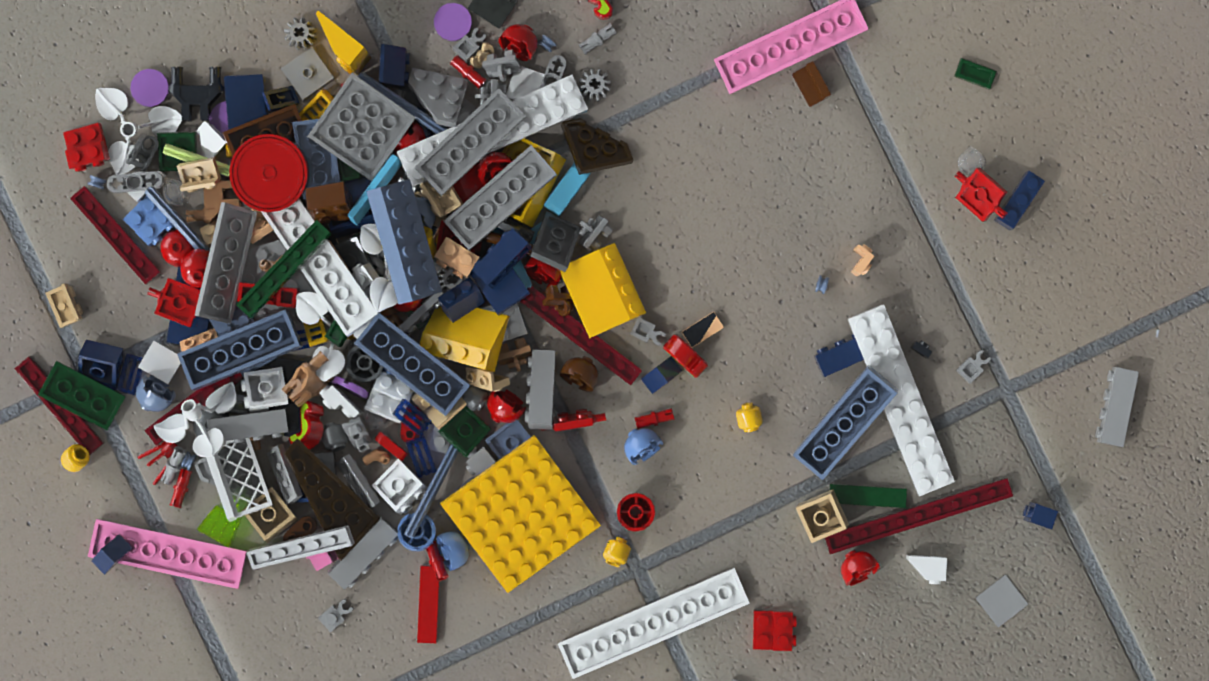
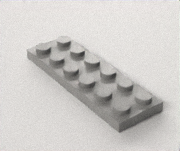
M498 89L417 164L415 169L442 196L526 116Z
M531 145L445 219L444 222L470 251L557 174Z
M221 202L195 316L231 324L238 296L239 282L242 279L257 216L256 211Z

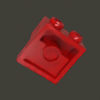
M101 123L63 132L67 147L65 154L69 169L81 172L87 170V166L99 167L104 165L105 161L110 160Z
M753 610V649L792 651V647H796V635H792L793 627L797 625V617L793 616V612Z

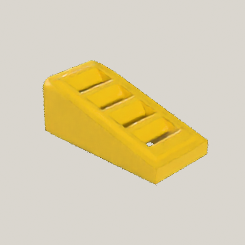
M326 89L321 90L299 113L301 120H309L305 116L306 113L312 119H320L334 97ZM322 98H324L328 102V105L322 100ZM319 103L324 109L321 110L316 104ZM311 108L316 111L317 116L310 110Z
M321 318L318 323L312 325L303 322L310 347L330 342L325 337L327 331ZM320 326L321 330L315 332L310 331V329ZM322 334L323 337L313 340L312 336Z

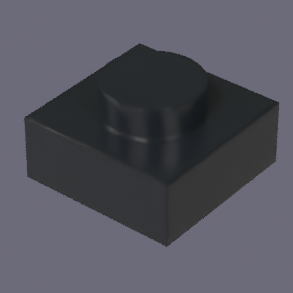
M922 340L920 342L914 341L910 347L924 358H929L932 354V351L929 350L930 346Z

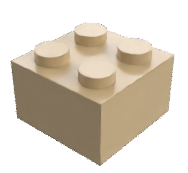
M273 487L268 489L273 505L245 515L266 543H269L298 520ZM262 494L253 502L261 505L266 503L267 499Z
M834 489L801 502L796 507L811 543L843 531L849 525Z

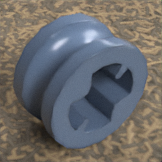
M544 34L542 35V40H538V44L550 53L552 52V47H556V43Z
M90 175L91 181L87 184L104 190L103 184L107 180Z
M819 275L815 292L821 291L822 294H825L829 281L828 277L824 279Z
M187 451L181 467H187V470L190 471L197 455H190V452Z

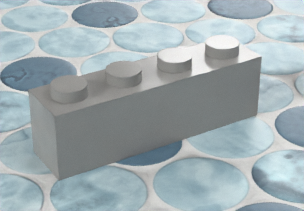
M532 350V356L528 358V368H531V374L527 375V386H530V393H526V404H529V411H525V422L529 424V429L553 430L556 350Z
M1112 367V370H1109L1107 376L1109 386L1108 389H1105L1103 395L1105 405L1104 408H1101L1099 419H1102L1101 425L1097 427L1095 437L1098 438L1097 442L1124 447L1139 374L1138 371L1119 367Z
M285 409L207 419L208 431L217 428L222 432L224 436L223 445H226V441L234 440V443L246 442L245 438L253 437V441L265 439L264 435L271 434L273 438L283 437L284 433L288 432Z
M380 516V519L342 561L338 560L328 570V575L344 590L347 587L351 588L358 581L357 577L361 573L365 574L371 568L370 563L374 559H380L385 553L383 550L388 545L392 546L398 540V531Z

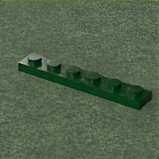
M316 220L236 305L252 319L331 236V233Z

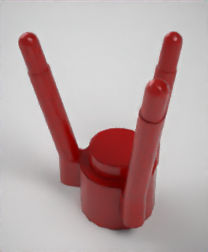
M164 441L137 458L141 459L161 449V453L147 463L149 467L163 456L167 459L170 458L174 448L178 445ZM166 465L154 480L153 485H156L163 476Z

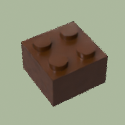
M344 182L305 189L307 209L315 221L318 220L322 225L329 224L330 221H346L349 219L348 213L353 208V199Z

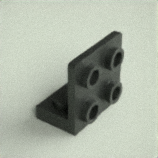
M472 0L468 9L500 29L518 0Z

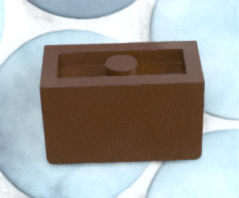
M813 61L792 74L809 107L831 96Z

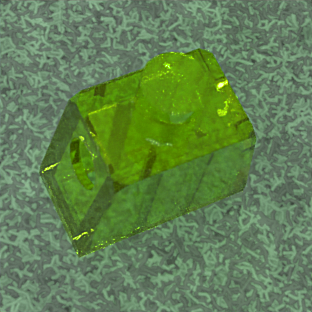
M218 504L196 530L229 548L234 542L242 517L229 522L223 506Z

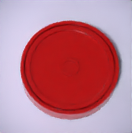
M263 134L248 139L236 150L230 163L229 176L235 194L244 204L258 211L276 212L290 207L300 199L308 184L309 168L305 155L294 142L280 135Z

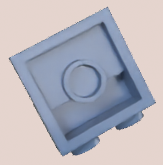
M147 195L123 219L148 246L159 244L163 239L162 235L166 231L170 232L175 227Z

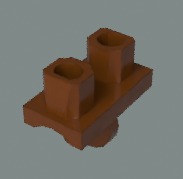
M550 285L545 289L547 298L542 300L543 306H555V310L561 316H567L570 310H573L574 302L566 285L560 288L561 293H559L557 285Z

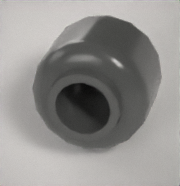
M470 385L461 397L465 400L466 406L471 411H480L487 404L488 392L485 389Z
M335 422L326 424L321 438L325 448L332 450V452L344 449L348 442V436L342 425L335 424Z

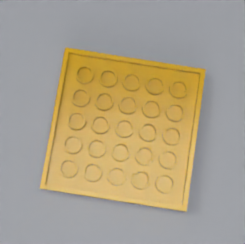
M535 435L440 503L507 593L601 526Z

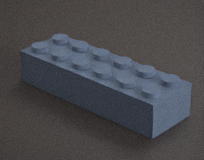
M410 179L366 191L398 304L412 302L442 292Z
M283 310L180 352L177 355L191 390L196 391L303 346L289 311Z
M379 312L354 342L358 348L444 416L450 412L470 386Z
M868 365L797 447L793 456L823 480L898 394V389Z

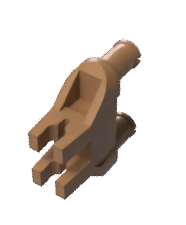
M220 179L216 187L212 189H205L204 187V208L201 210H186V215L189 216L186 217L187 222L204 221L206 224L212 223L218 217L221 202L241 207V200L225 198V190L233 189L230 180L222 181Z
M321 351L308 363H302L296 369L292 379L282 388L286 394L289 393V398L298 407H301L312 397L320 395L321 390L334 378L332 377L324 382L316 375V371L328 361V358Z

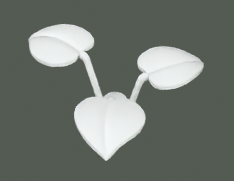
M115 88L96 89L95 101L99 113L103 118L110 121L115 120L119 115L122 123L120 132L127 140V143L123 141L113 143L108 150L109 162L116 175L126 174L136 167L132 164H126V160L135 146L130 145V137L135 136L138 129L152 126V132L157 136V133L176 132L182 122L181 114L175 109L166 106L153 108L148 113L149 120L151 121L149 123L137 125L132 121L126 122L122 113L128 106L126 95L121 90Z
M365 224L361 227L360 243L367 253L374 255L381 253L383 250L376 224ZM433 258L435 269L438 274L441 271L442 267L436 264L437 260ZM386 259L384 276L374 279L370 286L371 301L377 312H381L398 303Z
M301 292L297 294L296 312L302 322L315 324L321 318L329 327L332 323L323 316L329 310L317 293ZM370 322L353 333L354 337L358 339ZM332 342L329 349L324 346L318 347L312 357L313 359L321 351L328 358V361L316 371V375L324 382L339 374L345 364L343 354L339 350H333L334 343Z
M230 382L214 391L207 398L206 407L200 403L196 404L194 400H186L181 406L182 414L172 415L161 423L154 425L156 433L164 441L176 443L185 437L186 429H189L188 419L195 421L203 434L194 440V452L200 457L215 456L223 447L224 436L217 428L206 432L199 421L202 416L201 409L210 413L216 411L218 414L229 412L237 401L234 383Z

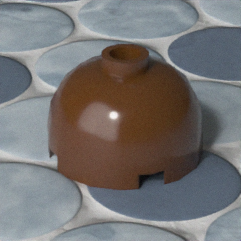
M586 356L569 359L563 365L559 374L568 384L572 385L573 382L580 386L578 389L586 392L593 391L599 378L598 370L592 364L593 360Z

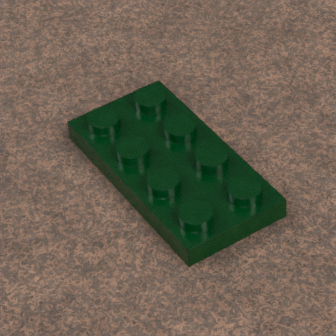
M57 360L38 393L39 396L105 430H108L126 397Z

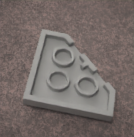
M412 68L408 81L409 89L418 96L419 102L426 111L428 110L431 113L436 124L456 127L467 90L468 80Z
M247 442L237 443L235 449L245 452L248 446ZM226 447L220 450L218 455L226 459L230 449ZM233 451L229 461L239 464L243 455ZM245 456L241 466L251 470L254 464L253 459ZM206 457L193 462L200 480L215 485ZM227 463L224 473L232 477L237 467ZM239 468L235 479L245 482L249 473ZM252 474L247 484L257 488L260 479ZM233 481L230 490L239 494L243 485ZM245 487L242 495L251 499L255 490Z

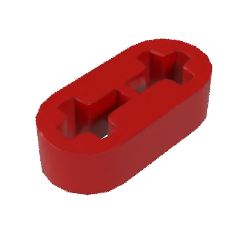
M380 431L374 438L399 460L403 461L408 455L403 448Z

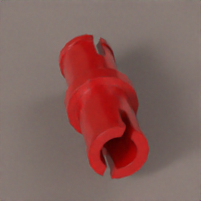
M458 55L450 62V65L457 69L464 79L467 78L478 89L485 84L487 79L482 77L474 70L475 67L468 65Z
M672 408L659 412L652 411L651 414L635 417L637 429L650 425L658 426V423L675 420Z
M180 469L177 483L173 486L175 490L169 504L170 506L182 508L185 493L189 490L187 487L192 471Z
M433 541L426 549L430 559L429 564L433 567L437 581H442L449 576L443 564L444 558L440 556L436 541Z

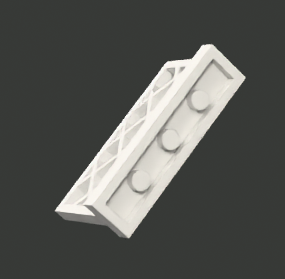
M245 438L248 445L245 452L235 449L237 443H234V440L226 441V445H223V447L225 446L230 449L226 459L220 457L218 453L215 456L206 457L229 522L273 505L250 438ZM233 451L243 455L239 464L229 461ZM245 456L253 459L254 464L251 470L241 466ZM227 463L237 467L232 477L224 473ZM239 468L249 473L245 482L235 479ZM252 474L260 479L257 488L247 484ZM233 481L243 485L238 495L230 490ZM245 487L255 490L251 500L241 497ZM258 492L266 496V503L259 505L253 502ZM239 499L249 503L246 510L238 512L236 508Z

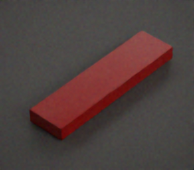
M420 566L417 643H437L439 581L436 579L432 566Z

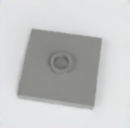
M313 47L281 68L303 101L335 79Z

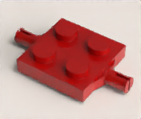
M980 167L976 168L968 178L961 171L956 173L957 175L954 177L962 183V186L955 198L982 222L987 221L993 212L999 215L1001 219L1008 214L1000 207L1001 200L1007 194V191Z
M170 278L167 279L165 287L161 291L149 288L147 295L158 298L154 314L187 327H192L194 319L197 317L195 316V311L200 294L199 289Z
M587 409L576 410V413L568 414V412L557 413V416L553 417V430L562 431L593 426L595 422L606 421L605 413L594 415L591 411H587Z

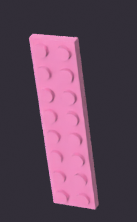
M840 0L714 59V62L729 94H732L867 31L868 26L855 0Z
M96 519L88 557L94 558L106 544L120 534L133 548L118 562L119 564L236 589L240 587L247 554L246 550Z

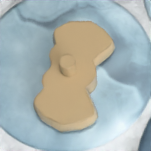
M483 43L481 50L475 56L470 57V64L477 69L481 68L482 62L487 60V55L494 54L493 45Z

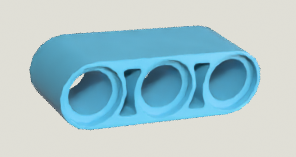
M573 163L545 202L544 207L560 217L591 173L579 175L575 163Z

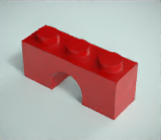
M239 282L237 302L256 283ZM282 286L266 304L296 308V296L300 288Z

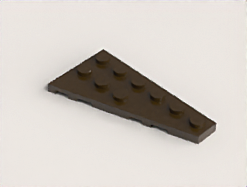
M296 439L283 454L323 530L327 531L347 525L350 528L355 544L334 550L339 561H342L380 517L299 439Z

